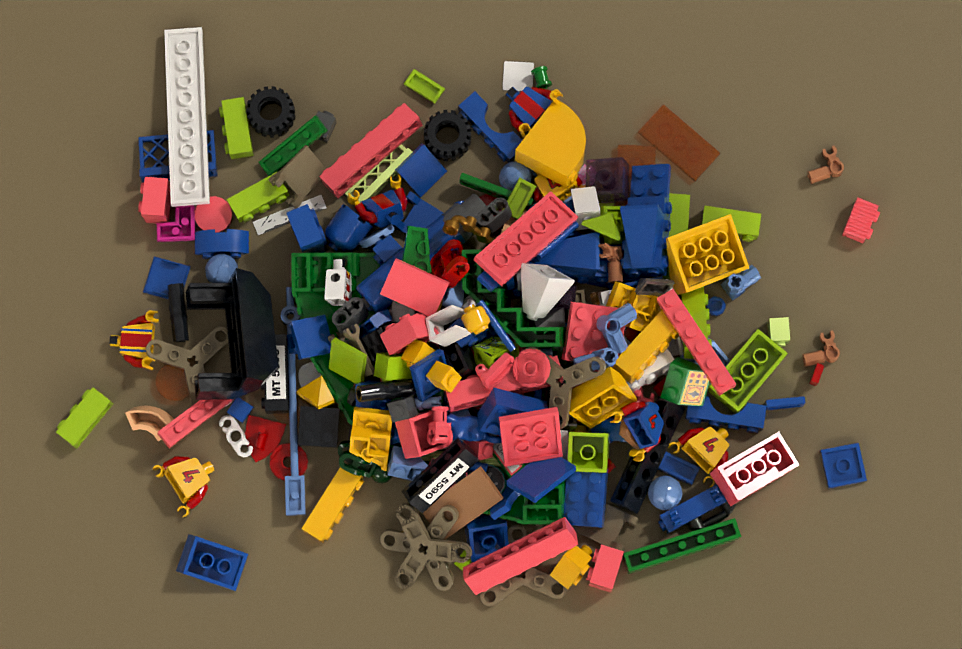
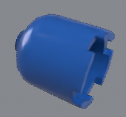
M343 203L325 229L326 238L330 241L328 245L335 251L339 249L344 252L353 251L360 244L359 242L371 231L373 226L367 221L363 222L357 213Z

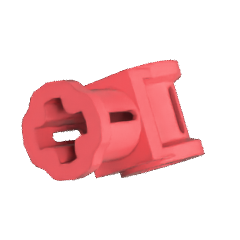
M431 407L433 422L429 423L427 441L430 445L439 443L449 446L453 440L451 423H447L449 407Z

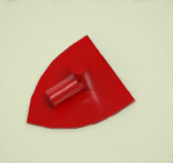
M249 415L245 437L249 441L247 447H253L251 456L255 462L266 458L277 448L284 435L286 424Z

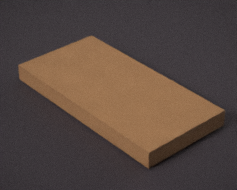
M480 466L449 488L422 514L431 524L437 513L444 506L452 505L457 508L459 512L458 520L444 540H446L504 497ZM445 511L444 517L445 519L452 520L453 514L450 511Z

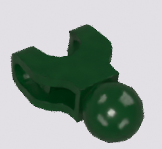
M344 440L338 445L339 466L343 470L357 476H365L367 478L371 476L376 483L381 484L388 482L393 477L388 476L387 471L381 470V467L373 462L368 463L362 457L350 453L349 450L343 452V448L350 447V441Z

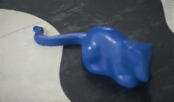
M453 413L447 414V423H451L453 440L459 438L466 441L486 440L490 443H501V436H490L489 433L479 430L478 417H458Z

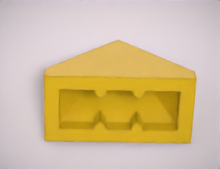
M322 375L296 391L298 396L317 409L334 403V398Z

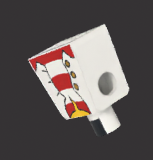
M335 259L333 260V269L326 271L325 300L332 306H343L352 299L351 273L345 269V260Z

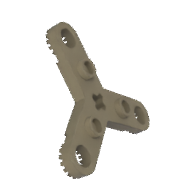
M225 327L215 328L191 350L160 340H152L146 346V355L162 363L184 370L191 403L194 405L197 403L195 400L194 381L198 380L197 376L199 373H205L203 365L228 343L227 329ZM221 331L226 335L225 341L219 342L216 340L215 334ZM152 345L160 346V354L154 355L151 353L150 347ZM194 357L197 364L191 367L187 359Z
M536 347L526 348V349H537V350H539V348H536ZM547 356L551 367L550 375L546 381L551 385L549 408H558L559 415L563 419L560 429L565 428L569 421L572 387L602 375L606 370L603 358L595 356L563 369ZM593 361L598 362L600 365L598 372H594L591 368ZM563 376V380H566V383L561 386V382H558V379Z
M404 503L396 510L397 518L412 547L394 577L395 584L401 589L410 588L429 560L464 563L471 558L472 549L465 542L431 539L416 508L410 503ZM404 508L411 511L410 518L403 516L402 510ZM422 544H423V546H426V545H427L428 549L426 550V552H425V550H424V551H421V550H420V548L422 547ZM458 548L465 549L467 553L465 557L458 555ZM401 574L409 576V583L406 584L401 581Z
M446 505L440 509L427 528L431 539H445L458 520L459 512L457 508L452 505ZM445 511H450L453 514L452 520L445 519ZM388 529L380 537V542L385 549L407 553L412 549L404 531ZM387 535H392L395 538L394 544L387 542ZM422 544V547L420 548V550H421V551H424V550H425V552H426L427 546H423V544ZM429 560L426 567L435 586L442 591L449 590L453 586L455 578L451 573L448 562ZM440 576L448 578V585H442L439 579Z
M520 525L510 527L508 530L509 544L517 541L511 536L512 532L516 529L523 533V537L527 536L524 527ZM530 568L526 570V577L524 579L522 577L517 578V576L509 578L505 582L497 584L485 592H481L480 599L485 606L493 607L522 585L553 599L563 598L567 593V589L561 585L563 592L560 595L553 594L552 586L560 583L550 575L535 568ZM489 591L494 592L496 599L493 602H487L484 599L485 593Z

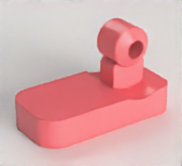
M504 353L489 369L484 364L477 365L475 371L481 377L483 386L488 390H492L513 369L514 357Z

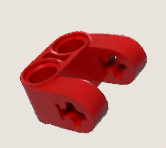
M456 239L449 240L430 261L432 275L450 282L447 287L449 289L455 287L470 269L467 259L462 256V244Z

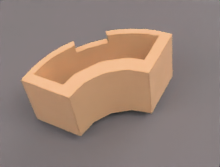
M138 406L125 412L132 430H146L153 434L157 441L162 440L157 435L158 431L174 420L169 413L153 406Z

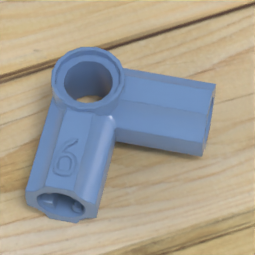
M750 265L749 269L737 275L734 273L730 275L721 286L731 300H734L746 291L745 289L758 282L761 276L758 270L753 265Z
M626 303L612 313L600 316L597 320V329L603 333L608 347L617 351V353L624 352L628 347L620 328L637 318L636 310L630 303Z
M607 347L572 360L573 365L597 356L603 358L607 368L614 366L619 357L617 351ZM593 361L591 365L592 370H600L599 363Z

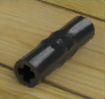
M184 284L167 285L173 342L189 341Z
M413 379L379 382L356 387V398L359 402L383 401L416 395Z

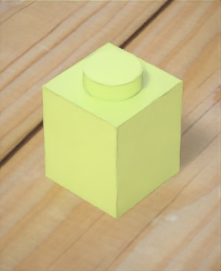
M789 317L769 318L767 322L768 337L780 347L786 346L790 341Z

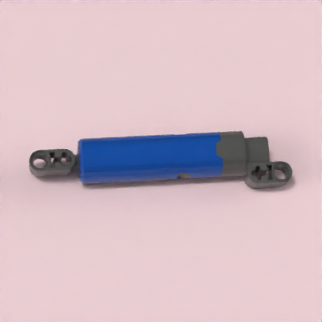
M473 193L463 203H455L426 227L428 229L430 261L449 240H459L463 245L474 235L472 232L464 231L460 223L456 235L446 234L443 231L446 220H450L455 215H461L465 218L472 216L477 219L476 226L479 229L480 227H487L491 230L490 234H492L511 218L512 211L508 202L504 198H497L486 206ZM404 247L356 286L357 292L362 297L361 299L358 297L350 299L332 315V322L340 333H343L342 331L347 328L352 331L350 326L354 324L359 325L368 316L367 308L370 307L377 313L386 310L392 305L394 300L380 295V292L395 259L402 260Z

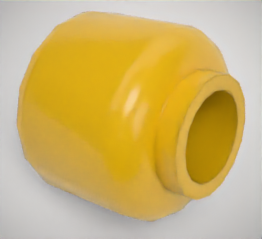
M472 304L464 309L465 313L461 316V321L470 333L477 335L489 328L490 318L484 307H475Z

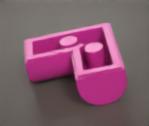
M195 205L176 206V222L157 223V242L195 241Z

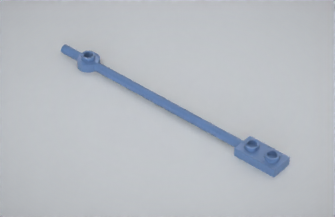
M286 287V307L281 311L282 322L287 325V335L291 334L289 322L300 320L297 308L294 307L292 287ZM293 314L294 318L290 320L287 316ZM288 350L291 476H285L286 516L306 515L305 476H299L296 360L295 354H289Z

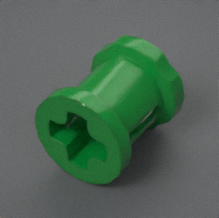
M540 66L531 70V74L534 75L537 84L535 87L546 89L552 85L546 72L548 70L547 66Z

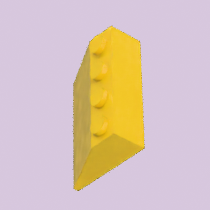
M731 214L666 238L669 277L675 283L673 289L677 295L688 293L729 277L733 273L736 274L749 269Z

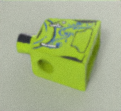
M490 337L481 343H475L472 346V350L474 351L476 364H484L489 369L504 353L510 354L515 360L519 355V346L516 342H513L516 349L509 352L499 337Z

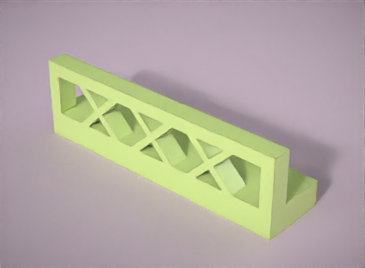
M402 144L399 145L397 148L403 151V153L397 159H393V152H391L353 185L345 195L348 197V193L351 195L356 189H364V192L359 196V202L376 196L390 182V176L393 179L398 174L395 169L413 151L409 148L406 149ZM382 163H390V166L384 172H379V166ZM369 176H377V179L370 186H366V179Z

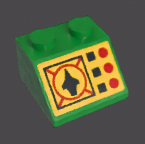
M677 357L670 363L660 398L677 405L703 406L710 381L698 364Z

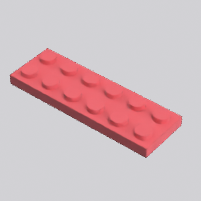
M550 191L478 253L474 261L499 285L503 286L521 270L522 263L528 264L576 222L578 216Z

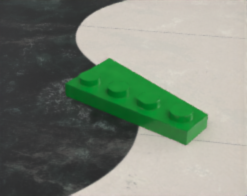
M407 226L402 261L431 274L428 229Z

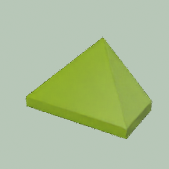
M613 213L584 220L581 225L620 241L622 238Z

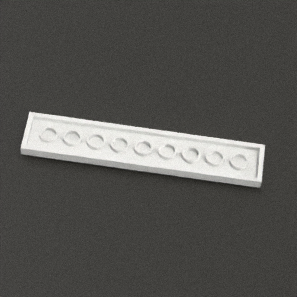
M202 27L164 30L171 206L210 204Z

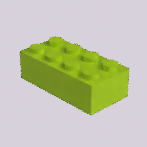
M757 329L726 366V369L736 382V386L719 396L711 384L708 392L733 413L737 414L785 359L788 353Z

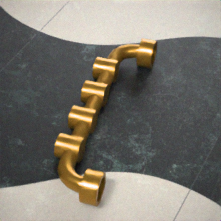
M455 215L450 220H446L443 226V231L446 234L456 235L460 223L464 231L472 232L477 236L479 242L488 245L497 238L492 239L490 237L491 230L489 228L480 227L479 229L476 226L477 219L472 216L465 218L461 215ZM516 274L514 275V282H517Z

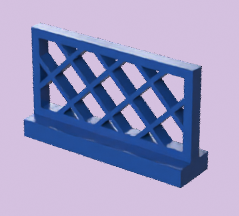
M208 130L207 136H210L211 140L207 144L208 154L212 156V162H208L209 177L218 176L216 165L214 130ZM168 134L139 137V172L143 183L145 177L168 178L170 181L169 166L162 163L169 155V150L161 146L165 140H168ZM152 142L155 146L148 152L144 149L143 143ZM158 148L165 152L159 160L152 155ZM149 157L156 162L153 167L145 168L144 163Z

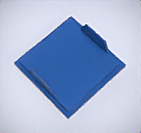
M154 256L143 293L169 300L167 285L183 283L185 287L191 266Z

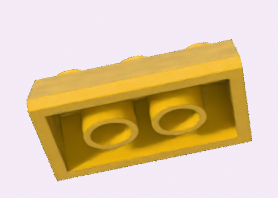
M609 366L602 375L572 389L569 415L592 429L611 417L607 416L609 411L619 412L621 411L620 408L637 401V398L623 376Z

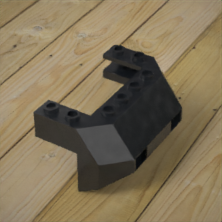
M239 268L235 269L228 283H190L185 292L187 310L225 309L231 373H199L197 376L198 380L194 381L196 400L235 399L259 390L278 368L271 294L253 272Z

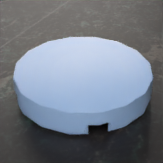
M392 224L379 228L367 235L359 243L362 248H367L383 237L393 233L395 229Z

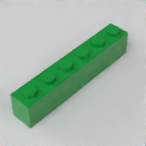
M734 518L623 553L622 557L628 574L738 540L741 538V534Z

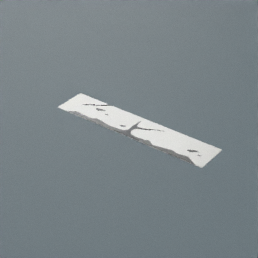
M322 195L306 200L299 206L308 204L310 209L314 208L315 213L327 208ZM292 206L254 221L253 224L257 234L261 235L290 223L286 213L295 208Z

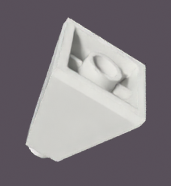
M522 263L523 312L527 314L526 317L537 321L538 318H544L573 285L575 280L548 265Z

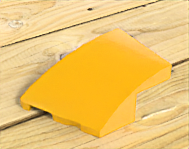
M615 281L606 306L620 308L626 303H630L636 310L637 318L625 326L642 332L662 310L656 301L658 296L636 294V288Z
M354 406L349 452L362 457L368 463L373 462L377 464L383 471H387L392 430L389 410Z

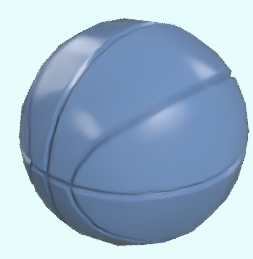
M516 161L509 162L500 171V185L505 189L513 191L519 177L532 183V172L529 168Z
M217 254L210 258L206 264V278L210 283H228L238 265L231 256Z
M670 476L656 478L648 489L649 500L653 506L660 510H670L676 507L682 499L680 483Z

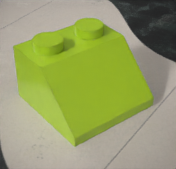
M569 432L568 462L576 466V472L607 473L610 434Z

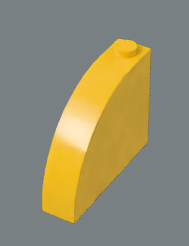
M553 101L515 149V161L567 188L571 182L574 183L576 181L585 156L586 135L579 117L563 102L559 101L558 104H555Z

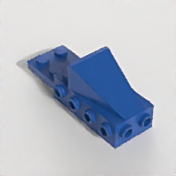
M670 164L632 166L630 198H628L627 205L620 206L625 240L622 241L624 258H621V266L629 277L666 276L669 264L666 238L669 237V231L671 230L670 214L672 213V204L669 202Z
M599 232L572 238L568 236L541 259V264H539L548 265L580 284L596 283L605 285L609 283L607 264L609 261L607 258L601 259L599 257L600 254H603L599 244L605 243L604 238H599ZM622 269L623 282L625 283L639 281L640 278H649V276L629 277L624 269Z

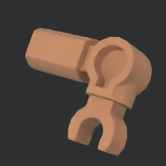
M835 146L831 148L832 154H828L825 149L822 150L823 158L828 160V167L823 166L807 172L811 184L828 179L830 176L836 178L842 175L844 164L836 157L837 149Z
M608 243L599 244V247L603 250V254H600L599 257L601 259L607 258L609 261L607 263L608 282H623L620 262L621 258H623L622 248L620 246H610Z
M833 330L829 333L830 339H826L824 334L820 333V341L825 345L823 346L824 351L819 350L802 354L805 367L816 365L817 363L821 364L825 361L834 363L838 360L840 351L836 343L833 342L835 338Z

